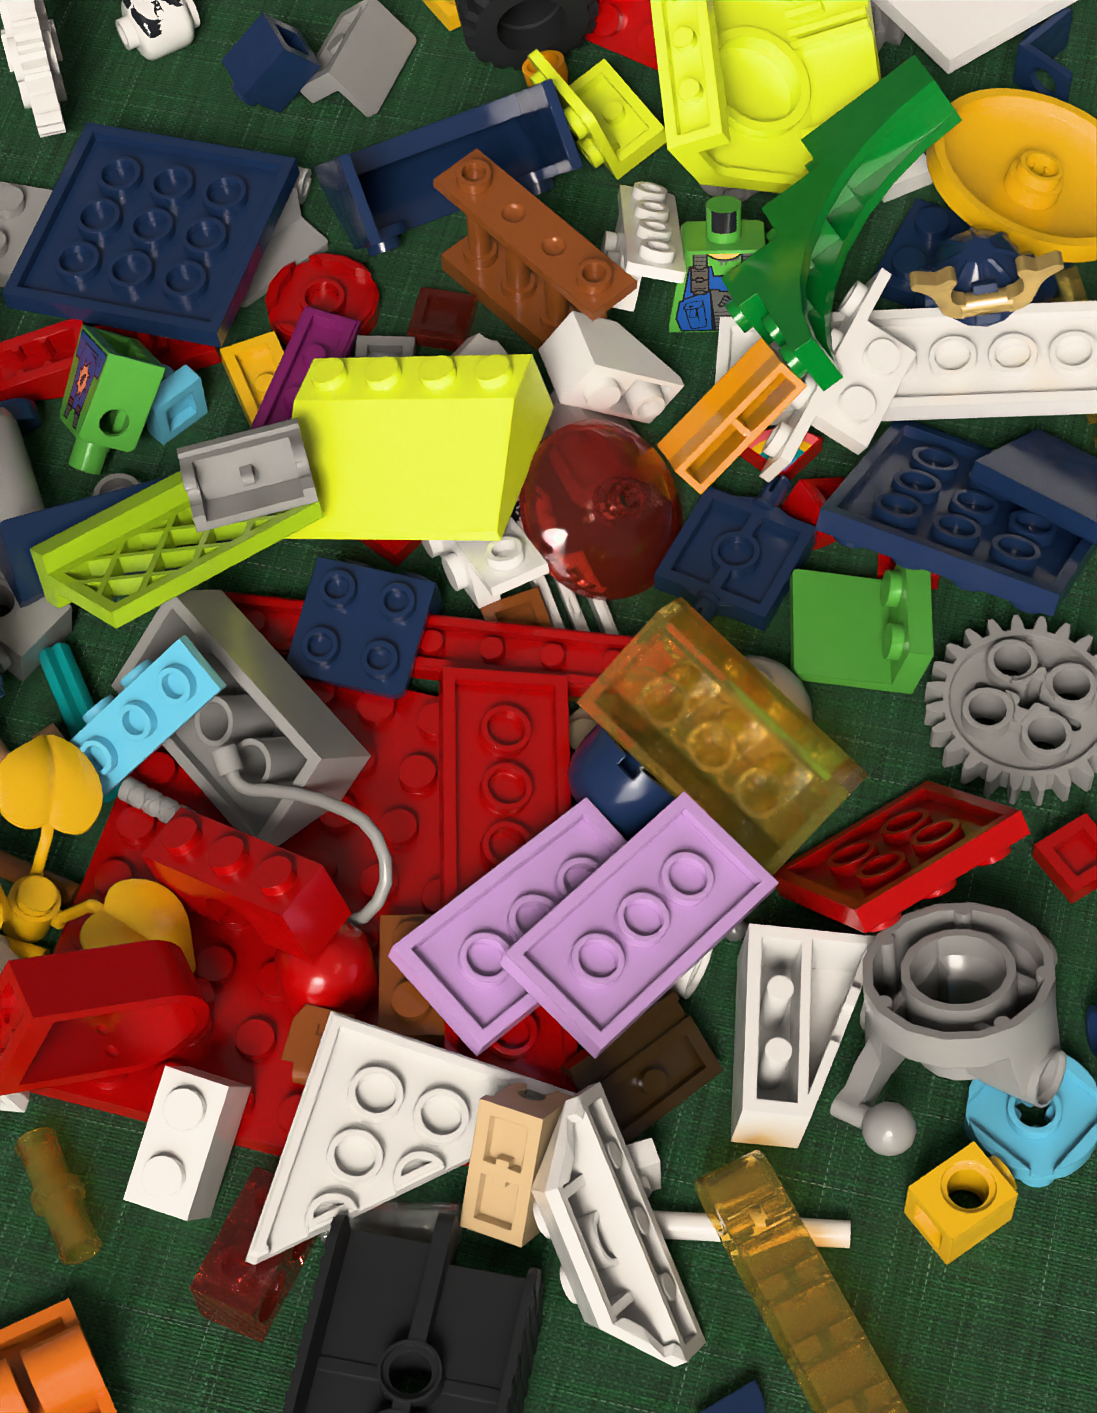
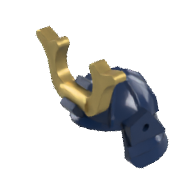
M971 226L969 230L940 242L932 265L918 267V271L909 273L911 291L915 292L914 309L939 307L945 316L967 326L988 327L1006 320L1014 311L1030 303H1044L1040 285L1051 275L1063 270L1064 264L1060 251H1053L1035 257L1030 251L1020 252L1018 246L1008 238V234L1005 232L975 229Z

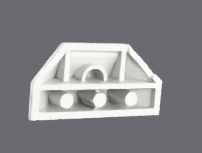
M598 1082L587 1086L565 1101L531 1188L535 1198L533 1203L534 1217L541 1233L546 1238L552 1240L561 1263L560 1280L563 1290L572 1303L578 1304L584 1322L675 1367L687 1363L706 1341L602 1085Z

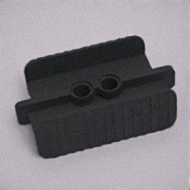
M337 1214L336 1217H333L330 1224L331 1229L329 1234H327L324 1244L325 1252L321 1256L319 1264V1275L315 1279L313 1287V1298L310 1300L307 1311V1322H304L301 1345L298 1346L296 1353L297 1361L295 1368L292 1369L290 1388L286 1392L283 1413H523L524 1398L527 1397L529 1388L528 1380L533 1369V1357L538 1346V1333L541 1331L543 1282H541L540 1269L530 1267L526 1278H520L454 1265L460 1236L458 1217L456 1215L438 1214L431 1244L351 1229L347 1215ZM408 1371H422L431 1377L429 1384L418 1393L404 1394L394 1388L396 1380Z

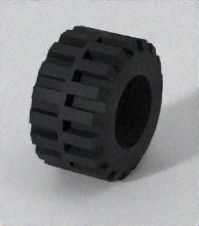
M455 0L463 36L469 50L475 51L476 58L484 63L492 61L493 67L500 69L514 66L515 71L522 70L523 63L528 59L527 55L535 49H538L539 52L556 50L561 52L564 58L570 55L569 50L580 48L586 42L585 34L593 32L596 26L594 17L598 16L597 0Z

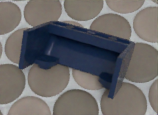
M549 79L514 94L359 151L339 156L315 166L314 169L320 186L354 249L367 248L371 257L401 246L398 234L460 211L457 206L434 188L433 179L476 148L534 196L556 188L553 180L554 176L582 168L583 166L553 81Z

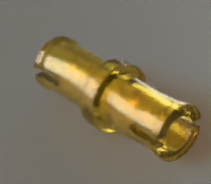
M50 1127L33 1129L22 1135L17 1140L18 1145L14 1147L33 1188L30 1202L35 1213L45 1218L62 1264L75 1265L85 1262L95 1256L100 1251L99 1247H102V1241L96 1234L83 1203L86 1189L81 1178L78 1175L71 1174L58 1143L56 1131Z

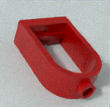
M164 940L139 941L8 960L0 975V1096L132 1073L166 1060L190 1044L206 1026L215 1003L214 992L210 982L204 977L195 978L182 949L175 943Z

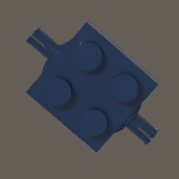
M778 475L770 482L766 481L755 498L733 496L710 486L701 495L654 573L655 589L689 601L692 604L684 621L679 625V631L685 638L689 639L693 633V641H701L715 615L727 616L766 631L790 589V577L793 571L803 567L817 542L815 526L789 517L779 508L787 492L792 487L790 480L786 476L781 475L779 481Z

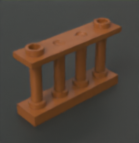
M477 148L433 179L434 188L466 214L467 236L441 254L442 270L538 352L539 348L572 311L583 313L592 321L598 317L607 319V311L637 289V280L626 273L625 270Z

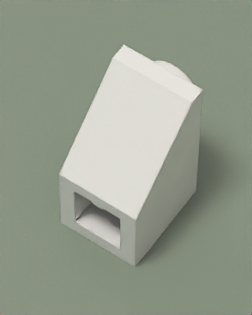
M572 311L539 348V353L560 404L650 424L684 387L682 379L678 374L615 321L599 317L592 321L585 314Z

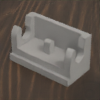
M297 418L176 449L185 491L188 493L197 533L319 502Z

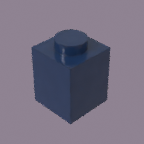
M264 13L258 17L222 59L224 66L233 79L231 87L242 101L250 106L260 104L278 113L288 105L321 68L319 61L300 30Z

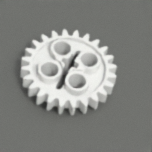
M0 0V13L4 29L0 30L10 72L14 71L19 85L24 108H32L40 138L64 133L66 128L60 102L67 101V96L58 63L63 61L54 21L53 19L48 20L43 0Z

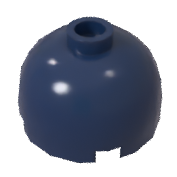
M601 719L585 736L572 755L567 772L569 788L572 797L577 803L587 797L628 842L682 792L685 791L692 799L693 797L670 768L664 773L651 759L654 753L645 744L612 720L606 719L603 722Z

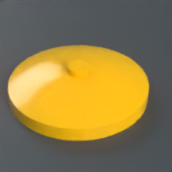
M991 88L965 94L951 102V105L962 121L926 150V162L930 177L947 205L963 221L975 229L1007 233L1008 238L1018 246L1020 252L1030 251L1035 257L1053 251H1060L1065 263L1096 261L1097 119L1085 111L1057 98L1021 89Z

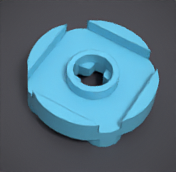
M1066 1055L1067 1064L1063 1081L1052 1101L1046 1106L1048 1109L1044 1119L1048 1124L1043 1127L1037 1125L1031 1127L1020 1121L1022 1114L1016 1106L1023 1103L1025 1106L1032 1108L1034 1105L979 1081L978 1078L972 1080L969 1086L963 1125L966 1136L971 1140V1143L974 1141L988 1158L992 1155L998 1157L1010 1170L1014 1179L1021 1180L1030 1187L1040 1188L1048 1186L1054 1179L1072 1174L1089 1159L1097 1145V1086L1089 1072L1068 1055Z

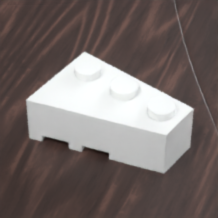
M749 923L737 959L730 1142L789 1148L799 1147L863 986L862 960L875 936Z

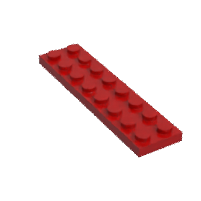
M442 667L439 675L440 909L571 809V792L567 777L570 765L568 675ZM541 1005L477 1057L444 1020V1036L441 1041V1048L576 1093V1087L569 1076L564 1075L560 1066L578 1053V1042ZM468 1162V1163H466V1164H464V1165H462V1166H469V1163H470V1162Z

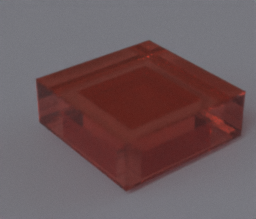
M421 287L408 327V336L415 337V342L418 346L456 351L470 336L478 309L477 295Z

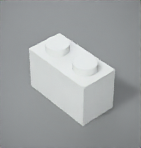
M165 1066L123 1200L185 1221L210 1218L251 1086L189 1066Z

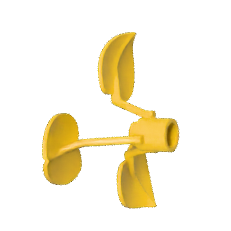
M41 734L10 752L0 763V813L8 822L19 828H41V835L29 875L18 879L11 887L7 897L0 885V930L2 927V930L8 937L32 944L42 940L48 934L51 926L60 930L65 927L66 922L91 913L93 915L85 921L79 935L83 949L147 940L169 941L182 949L194 973L196 962L188 915L177 896L157 882L147 879L122 880L115 883L108 890L104 904L95 899H89L63 911L60 909L61 895L58 888L49 879L43 877L54 829L66 834L79 835L87 832L92 827L102 807L103 792L100 778L91 761L78 747L55 735Z

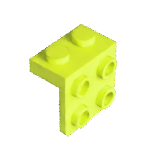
M538 49L527 55L536 71L529 77L531 83L534 86L552 79L569 129L578 139L576 144L595 169L604 164L618 180L667 142L664 126L605 59L568 85Z

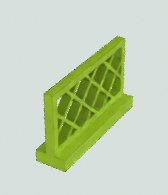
M180 470L30 548V552L48 603L60 609L73 602L117 629L323 518L320 502H315L276 512L282 513L279 515H264L197 533L188 493L185 491ZM232 540L230 542L216 543L217 541ZM198 544L196 546L175 548L180 545ZM182 567L178 570L165 571L168 568ZM146 571V573L124 575L126 573ZM129 595L116 603L111 601L115 596Z

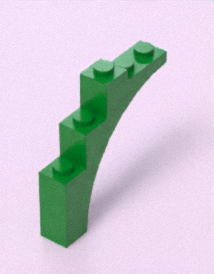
M913 55L801 139L813 157L811 161L805 164L809 173L761 208L773 226L765 234L769 243L721 278L732 297L724 305L741 330L746 333L754 327L769 345L775 341L780 347L778 349L780 354L795 375L800 379L809 373L823 392L843 378L832 348L830 318L835 287L850 248L869 215L898 178L930 146L962 121L936 81L916 55Z

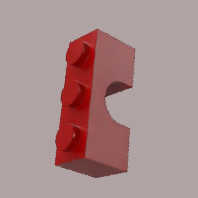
M183 807L178 809L141 854V857L158 882L173 892L184 908L219 922L228 909L232 907L253 925L264 943L313 964L352 914L322 864Z

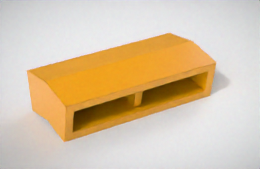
M760 338L657 444V447L668 459L674 471L699 494H702L807 385L801 378L799 379L784 358L766 341Z

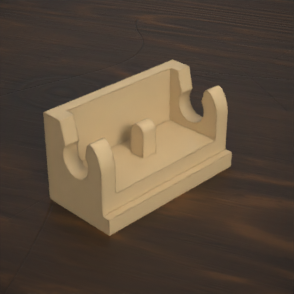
M525 1083L511 1084L494 1096L484 1095L480 1098L459 1225L518 1247H523L541 1232L534 1217L533 1203L535 1198L531 1188L565 1101L572 1097L571 1095L556 1091L545 1095V1098L542 1100L526 1099L527 1084Z

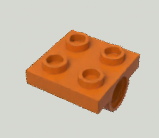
M69 1298L0 1329V1413H118Z

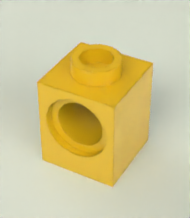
M973 1141L908 1186L904 1213L945 1264L948 1265L1012 1219L1018 1193L1015 1191L1017 1189L1016 1181L1010 1170L998 1157L992 1155L988 1158ZM959 1190L970 1191L976 1194L983 1204L973 1209L962 1208L956 1205L949 1195Z

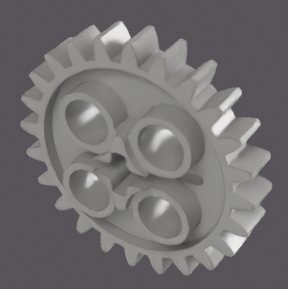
M1013 615L1010 630L1003 631L998 623L990 619L987 622L984 638L968 628L964 633L963 648L959 645L948 643L944 662L935 661L933 664L932 682H927L924 702L927 703L924 725L932 727L930 746L945 747L942 765L946 768L962 763L963 768L960 782L963 785L973 781L978 776L984 779L983 796L987 798L994 793L998 786L1007 788L1008 802L1013 805L1018 800L1021 790L1030 791L1036 806L1042 805L1045 790L1052 789L1062 802L1068 801L1071 782L1086 792L1091 790L1094 773L1097 774V654L1093 656L1090 654L1093 641L1091 635H1087L1074 643L1069 640L1070 624L1068 623L1063 624L1054 634L1047 632V623L1043 616L1038 618L1033 629H1025L1019 615ZM1011 670L1019 673L1020 676H1009L1000 671ZM1058 694H1071L1079 698V700L1064 699ZM987 718L997 724L983 725L974 719ZM1033 743H1049L1052 746H1054L1055 749H1041L1035 746Z

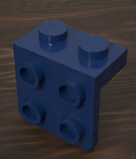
M318 557L286 662L302 679L390 699L402 698L407 693L429 615H444L445 605L436 582H432L414 573L401 572L395 574L373 569L369 565L355 560L344 559L336 561Z

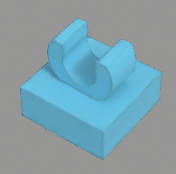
M162 364L165 367L164 375L146 419L148 432L162 445H165L208 413L201 377L186 364L175 372L171 367Z

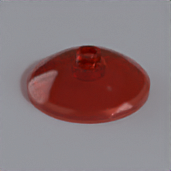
M577 421L552 432L544 438L534 453L528 474L519 494L520 515L525 535L547 561L549 574L573 592L596 600L613 601L626 599L653 587L654 573L683 527L679 492L666 463L657 451L637 433L609 421ZM620 493L624 496L627 507L621 502Z

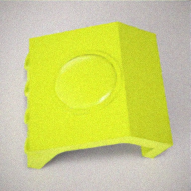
M650 0L667 150L700 185L773 193L784 192L809 173L805 164L811 161L813 157L801 139L881 80L870 0Z

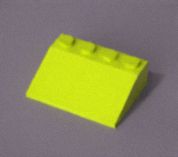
M533 354L314 358L295 397L291 419L297 418L323 518L284 539L501 541L554 409Z

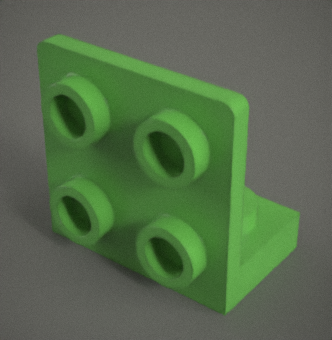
M896 564L894 570L885 571L881 580L795 569L790 577L791 671L802 681L913 694L934 656L930 572L924 569L911 570Z

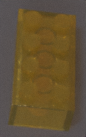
M682 597L677 598L658 610L576 702L673 796L677 798L685 791L772 876L869 776Z

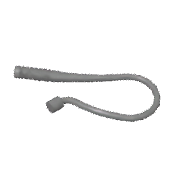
M235 744L211 752L219 777L226 776L236 791L246 796L287 799L318 806L352 821L363 830L371 840L379 860V882L373 898L361 911L351 914L347 921L356 927L368 923L385 904L393 884L390 851L383 833L370 817L355 807L322 793L292 786L250 783L246 781L240 774V770L244 769ZM131 776L122 782L118 790V798L137 809H142L149 816L157 817L164 824H167L180 807L191 810L183 804H178V801L168 796H163V793L156 789L147 787L146 784Z

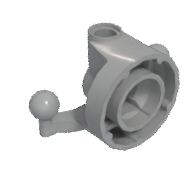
M974 902L934 904L902 915L896 924L879 932L862 960L864 1002L860 1012L861 1029L865 1031V1046L852 1068L845 1087L833 1100L830 1114L862 1129V1135L867 1146L877 1154L885 1156L902 1154L912 1146L917 1133L916 1122L911 1111L896 1102H882L874 1107L872 1106L891 1074L905 1058L922 1063L923 1067L937 1076L951 1080H974L978 1078L979 1081L1038 1108L1046 1107L1059 1090L1067 1064L1066 1053L1060 1050L1055 977L1058 955L1052 940L1040 933L1036 927L1008 910Z

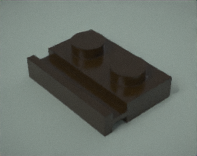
M669 989L596 1059L585 1049H582L560 1066L564 1075L569 1076L576 1087V1093L587 1086L598 1082L601 1083L626 1145L723 1071V1068L691 1016L686 1015L678 1002L680 998L674 990Z

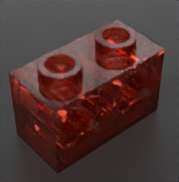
M255 1166L191 1283L190 1290L202 1317L262 1343L319 1234L256 1265L245 1262L275 1175Z

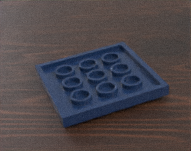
M87 122L2 291L7 308L65 319H78L86 323L222 348L300 174L296 158Z
M910 420L894 421L821 507L815 528L817 531L833 536L838 543L857 549L867 548L891 557L901 567L911 570L924 569L950 579L954 585L961 589L972 592L984 591L1010 601L1015 608L1033 614L1044 613L1052 617L1097 548L1096 545L970 480L975 460L994 450Z

